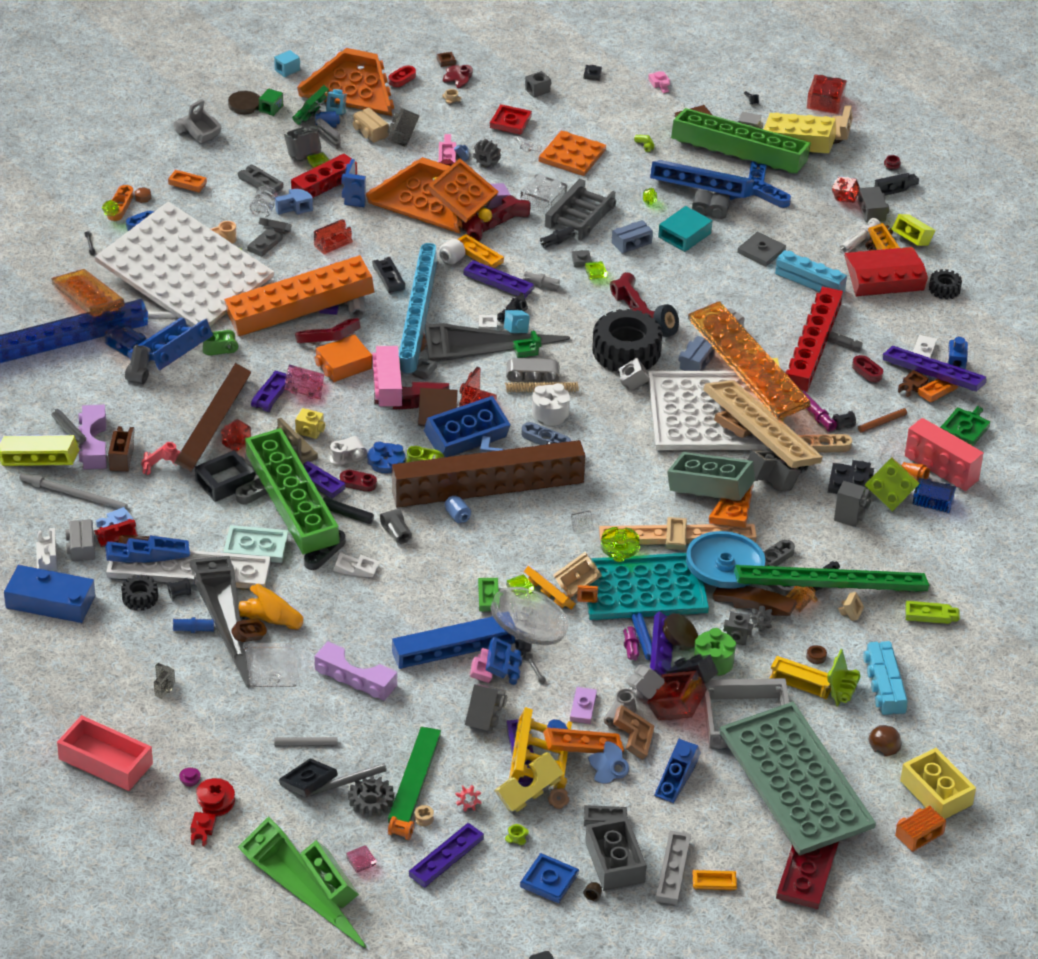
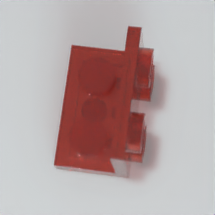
M476 367L473 372H470L467 381L462 383L459 391L461 394L459 407L490 396L497 400L496 394L480 390V367Z

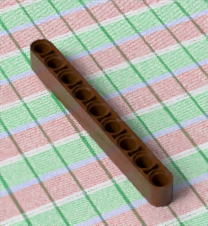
M237 363L234 364L174 462L175 464L192 472L252 371Z

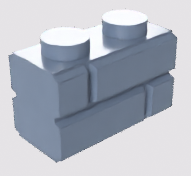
M643 220L612 231V244L621 253L651 244L653 239V230Z
M697 336L693 342L689 341L686 351H682L678 358L680 369L683 371H703L715 356L716 343Z

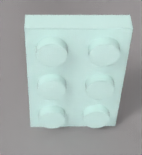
M230 525L223 553L269 556L271 562L282 563L288 540V530Z

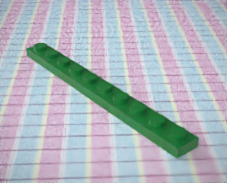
M735 565L734 569L738 584L745 585L760 584L928 592L930 586L925 573L753 565Z

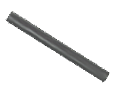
M383 763L331 780L307 797L386 772V765Z

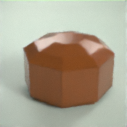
M146 187L138 188L134 191L137 202L145 203L152 199L151 191Z

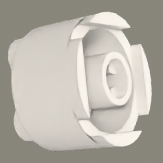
M559 383L535 387L532 396L533 418L537 422L538 420L544 422L543 424L547 426L562 424L569 417L570 395L567 390Z

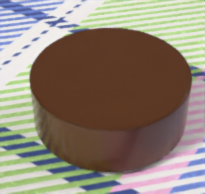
M813 645L807 649L806 658L809 662L822 664L826 661L827 651L824 647Z

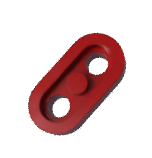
M406 65L394 71L388 76L389 85L401 87L416 77V68Z

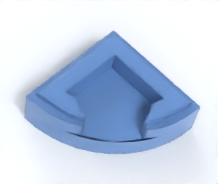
M458 145L454 148V151L463 161L469 159V148L466 145Z

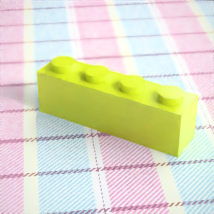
M74 435L4 436L0 443V462L2 466L73 465L78 455L79 447Z

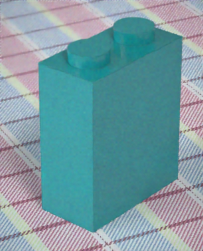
M684 206L659 224L658 238L686 252L712 233L713 220Z

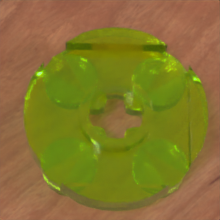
M611 527L603 532L600 548L607 556L612 557L617 562H622L624 559L630 558L639 552V535L625 527V530Z

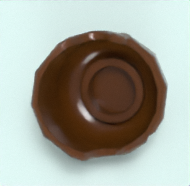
M879 725L869 734L868 742L874 752L879 750L884 756H891L901 750V736L894 727Z

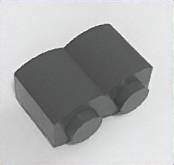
M705 190L696 191L692 209L704 216L724 219L730 206V196L722 193L713 194Z

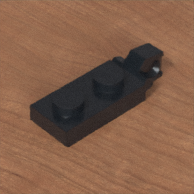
M904 173L875 180L874 187H880L881 192L887 196L907 191L909 186L918 185L919 178L915 174Z

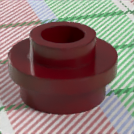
M888 155L884 160V166L889 169H898L901 166L900 158L896 155Z

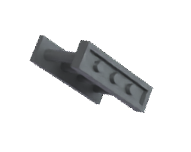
M579 178L545 214V227L552 229L558 223L567 227L572 226L578 231V240L581 241L590 234L595 225L611 209H614L617 202L615 199L616 192L612 191L607 197H603L587 191L585 188L586 181ZM586 197L600 202V204L595 206L579 199ZM578 206L592 211V213L587 215L571 208ZM570 215L583 220V222L579 224L565 219L563 216Z

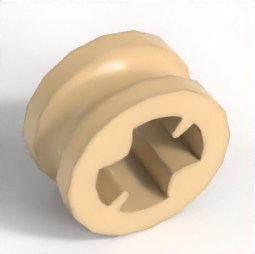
M427 805L418 806L415 809L416 824L420 826L432 824L434 820L433 809Z

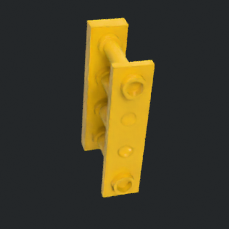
M527 707L524 708L518 719L509 779L515 778L517 781L520 777L524 776L534 778L533 771L527 768V765L524 763L527 760L533 762L541 756L530 752L527 746L530 744L548 750L545 740L532 737V734L529 733L531 729L543 733L547 725L534 721L532 718L533 709ZM568 721L566 726L570 730L572 727V722ZM548 750L558 754V760H555V762L564 773L560 776L561 780L554 785L553 789H564L567 783V778L564 776L568 751Z

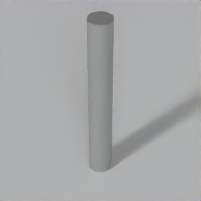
M274 737V746H338V737Z

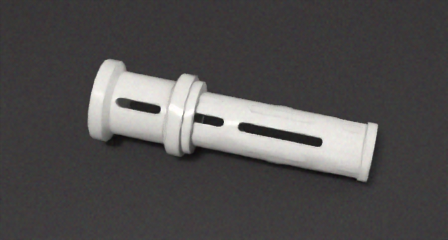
M871 218L868 224L862 225L856 234L839 246L841 248L840 251L844 254L848 253L864 240L871 239L868 228L881 224L880 221L876 218Z

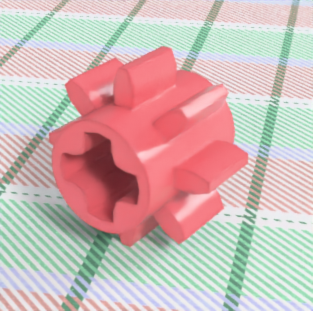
M462 785L461 793H455L460 798L456 802L457 806L463 804L465 812L468 808H472L475 811V805L482 803L477 798L481 792H474L473 785L469 789ZM466 794H469L470 796H472V797H471V800H472V801L469 802V803H468L467 800H465V799H466V796H465Z

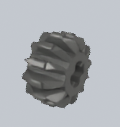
M486 138L478 141L472 150L476 163H480L481 167L484 165L487 168L490 166L494 167L501 158V149L497 148L498 144H494L492 140L488 141Z

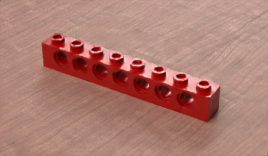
M822 286L820 293H816V304L813 303L806 325L803 326L802 336L798 340V347L794 349V358L790 359L789 369L785 372L784 380H787V388L808 392L828 341V336L841 307L843 291Z

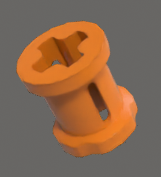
M393 816L389 822L388 835L392 836L395 834L405 837V840H410L414 831V822H405Z

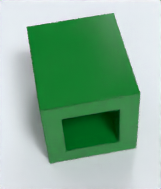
M268 88L259 98V112L274 116L284 106L283 92Z

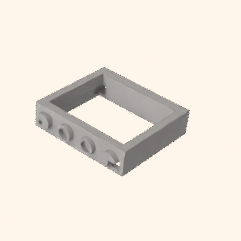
M785 678L709 680L703 684L702 697L709 748H729L719 731L714 729L711 699L778 698L779 705L781 706L789 703Z

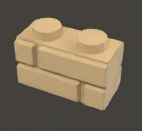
M366 108L363 111L354 113L353 127L355 130H359L366 139L368 138L374 143L389 137V124L373 110Z

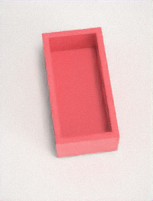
M924 418L918 420L908 429L905 457L917 464L926 465L931 472L964 491H967L979 481L984 452Z
M82 715L57 741L59 760L127 791H130L153 765L152 746Z

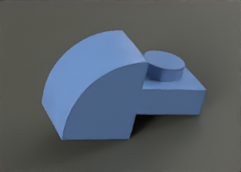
M290 189L288 195L275 197L276 212L279 215L295 211L296 215L313 211V197L307 191Z

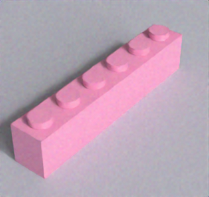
M376 346V353H372L375 400H379V406H402L398 346Z

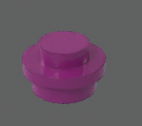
M193 767L185 768L179 774L180 781L188 787L195 786L201 778L200 771Z

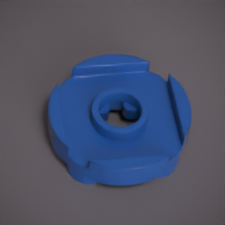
M381 441L375 442L367 454L368 465L370 464L376 472L392 473V464L405 463L403 446L400 444L383 443Z

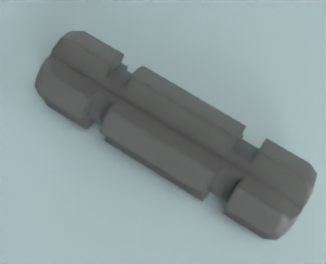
M830 332L828 336L829 342L834 344L836 342L837 345L848 349L853 348L852 350L860 352L863 347L861 341H854V339L841 334L838 336V333Z

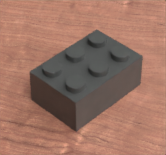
M628 817L586 825L585 843L603 891L645 883L647 865Z

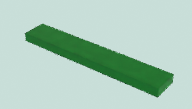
M420 727L388 816V823L393 816L405 822L411 821L441 737V730Z

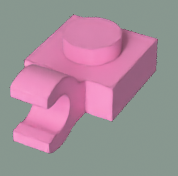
M664 71L649 74L648 79L654 88L659 87L662 93L669 92L667 86L670 85V79Z
M482 648L481 654L474 657L472 661L470 677L489 683L492 679V673L485 671L489 650Z

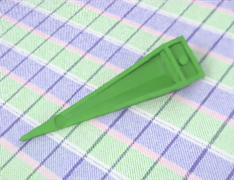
M268 816L238 848L258 868L363 948H366V944L341 909L330 900L290 838Z

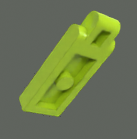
M906 601L905 620L950 624L952 621L957 622L960 620L959 608L952 607L950 604Z

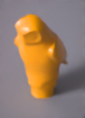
M259 583L250 587V590L258 598L239 602L240 617L260 619L270 624L286 625L288 629L299 630L303 625L304 616L291 607L280 596Z

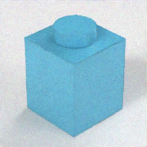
M291 50L275 56V71L283 77L300 71V57Z
M505 310L504 328L510 333H528L530 315L522 310Z

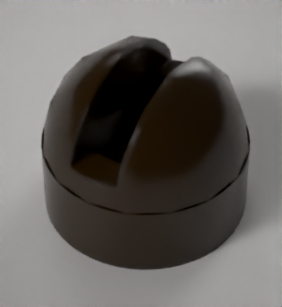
M590 882L585 887L583 894L588 900L598 901L602 895V887L597 882Z

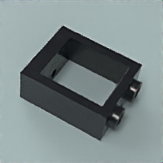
M235 450L195 466V481L214 502L236 494L237 488L254 480V477H256L253 467H250L245 462V459L239 456ZM231 467H235L241 473L220 483L212 476Z

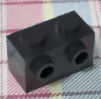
M697 654L687 660L686 658H680L666 672L674 690L705 684L718 673L710 654L705 656Z

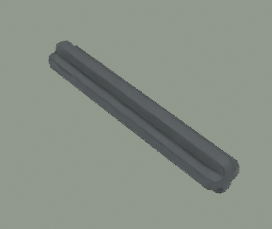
M55 409V412L51 414L52 417L69 435L75 436L76 442L79 445H83V442L87 440L85 435L62 411Z

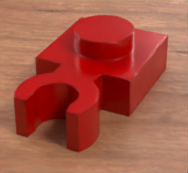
M194 813L190 827L192 833L190 837L191 845H194L197 839L202 840V846L207 845V835H212L216 814Z

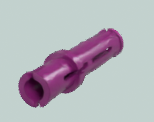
M802 391L799 392L796 400L815 417V421L821 423L829 432L830 430H835L837 422L829 416V413L822 409L805 391L803 393Z

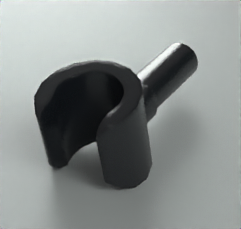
M744 92V95L749 98V104H759V94Z

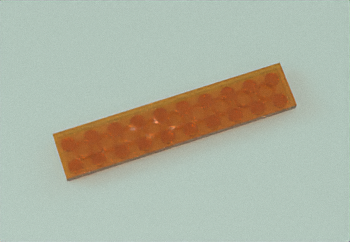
M720 301L688 314L689 321L777 420L811 407V402Z

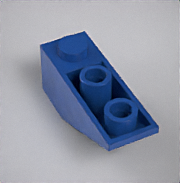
M680 738L678 739L654 796L672 803L675 802L694 771L701 755L698 745Z

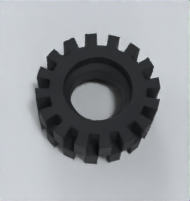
M940 269L939 272L936 270L930 276V293L934 294L935 297L939 296L940 299L945 297V300H948L949 297L951 299L954 296L957 297L961 291L962 277L958 273L954 274L953 270L948 272L949 269H945V271Z
M134 575L132 579L127 578L126 582L122 583V601L125 606L128 605L129 609L134 607L135 611L138 608H141V611H143L144 607L150 609L151 605L154 606L158 601V586L153 578L149 579L147 575L145 578L142 575L136 578ZM138 591H144V592H146V593H143V594H134L135 592H138Z

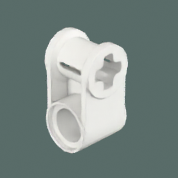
M356 436L334 441L330 445V450L332 451L330 463L335 466L362 460L367 455V449Z

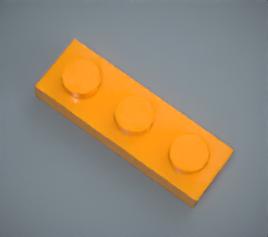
M465 234L457 239L464 244L465 254L477 262L492 268H496L504 263L502 255L469 235Z
M527 566L523 571L529 576L527 579L536 587L538 584L542 587L541 592L549 598L551 595L554 596V602L561 608L566 606L572 609L576 605L573 600L530 566Z

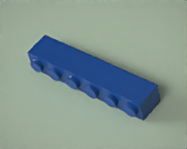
M663 160L652 161L651 179L741 198L752 196L754 179Z
M508 613L392 638V654L398 668L402 669L478 652L482 648L489 649V644L493 637L508 644H514L516 629Z

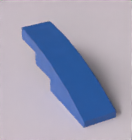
M150 535L148 541L129 538L127 544L109 541L106 544L107 561L159 562L190 556L189 540Z

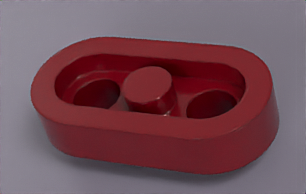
M858 355L853 358L852 368L870 382L882 380L884 372L882 367L864 355Z
M350 469L340 473V481L345 483L346 488L370 492L377 487V478L372 474Z

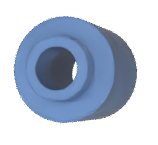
M451 496L445 501V509L455 522H466L470 518L471 509L460 497Z

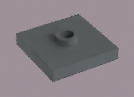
M757 231L738 247L737 253L766 267L786 250V245Z

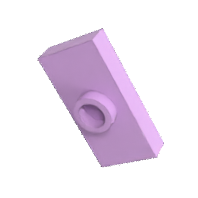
M576 687L570 715L571 722L591 724L597 695L596 689Z

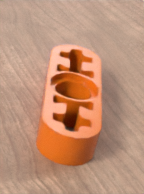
M122 185L117 189L107 208V218L109 220L119 221L123 218L134 197L132 186Z

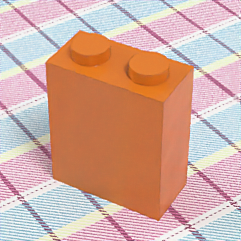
M355 334L316 348L315 363L323 369L325 376L329 377L333 382L372 369V354Z

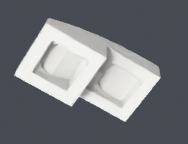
M339 553L333 571L358 577H373L379 561L361 554L359 559Z

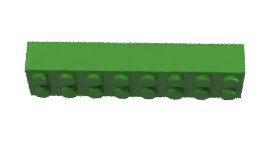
M684 108L673 120L671 138L676 139L678 142H687L695 147L701 146L710 151H719L728 156H737L742 160L766 164L774 169H784L789 173H798L806 164L811 142Z
M279 428L245 438L246 455L301 553L306 554L339 544V526L283 430Z

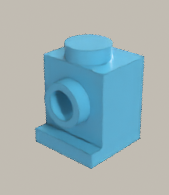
M333 89V92H329L327 95L326 111H336V114L339 115L345 114L347 94H344L343 90ZM336 98L340 99V104L336 103Z

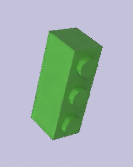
M315 840L300 853L330 900L339 907L344 908L359 895L330 851L320 842Z

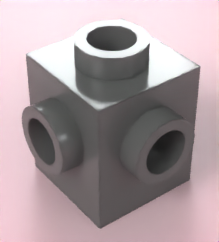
M730 612L729 620L725 619L723 631L727 632L736 641V644L746 646L747 637L752 635L753 624L750 623V615Z

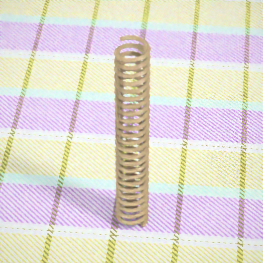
M577 381L570 383L558 382L564 386L565 390L568 388V392H570V387L571 392H573V386L574 392H576V386L577 391H579ZM505 382L507 393L508 391L514 393V390L517 393V389L520 393V388L523 393V388L524 392H526V387L527 392H529V387L530 392H532V388L534 392L537 386L557 384V382H552V384L551 382L549 384L548 382H511V384Z

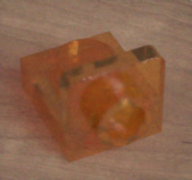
M795 586L786 596L797 601L794 609L799 613L811 600L815 603L818 601L815 589L808 586Z

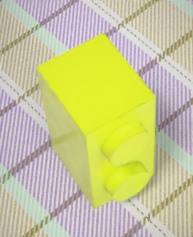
M898 214L891 229L918 246H928L936 231L910 214Z

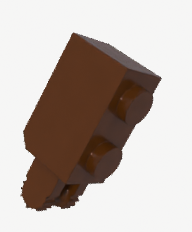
M118 426L117 431H113L108 452L110 471L129 472L134 450V427H130L128 431H123V427Z

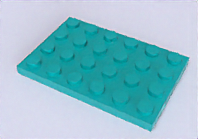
M687 553L591 558L602 576L588 585L598 586L597 603L586 602L589 620L632 618V614H638L639 612L642 613L643 617H652L658 612L666 616L672 613L680 615L708 613L709 606L703 581L695 577L686 564Z

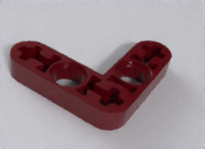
M359 318L345 320L333 328L296 332V342L310 343L341 340L361 328Z

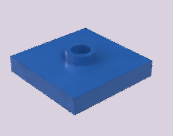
M540 853L520 881V887L559 904L579 875V869Z

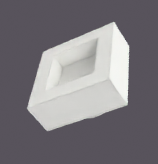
M479 315V328L497 330V315Z

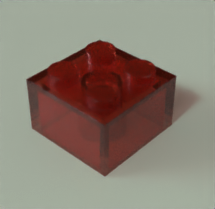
M815 74L808 91L806 108L839 114L845 98L847 80Z
M697 671L662 674L661 677L664 679V684L660 689H656L655 695L647 702L657 720L692 718L707 690Z

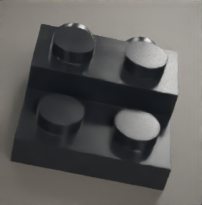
M852 460V465L833 463L827 493L837 494L843 481L866 487L865 484L874 474V468H871V463Z

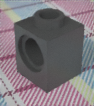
M543 71L525 76V90L533 98L550 92L552 82L550 77Z

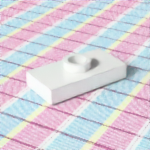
M919 335L913 352L931 358L937 339Z

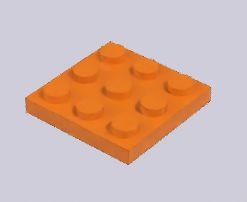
M561 130L540 154L539 162L585 176L605 152L606 144Z
M460 158L427 187L431 194L465 223L495 198L499 192Z

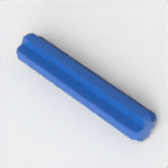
M640 612L632 614V621L645 659L650 660L652 641L643 615Z

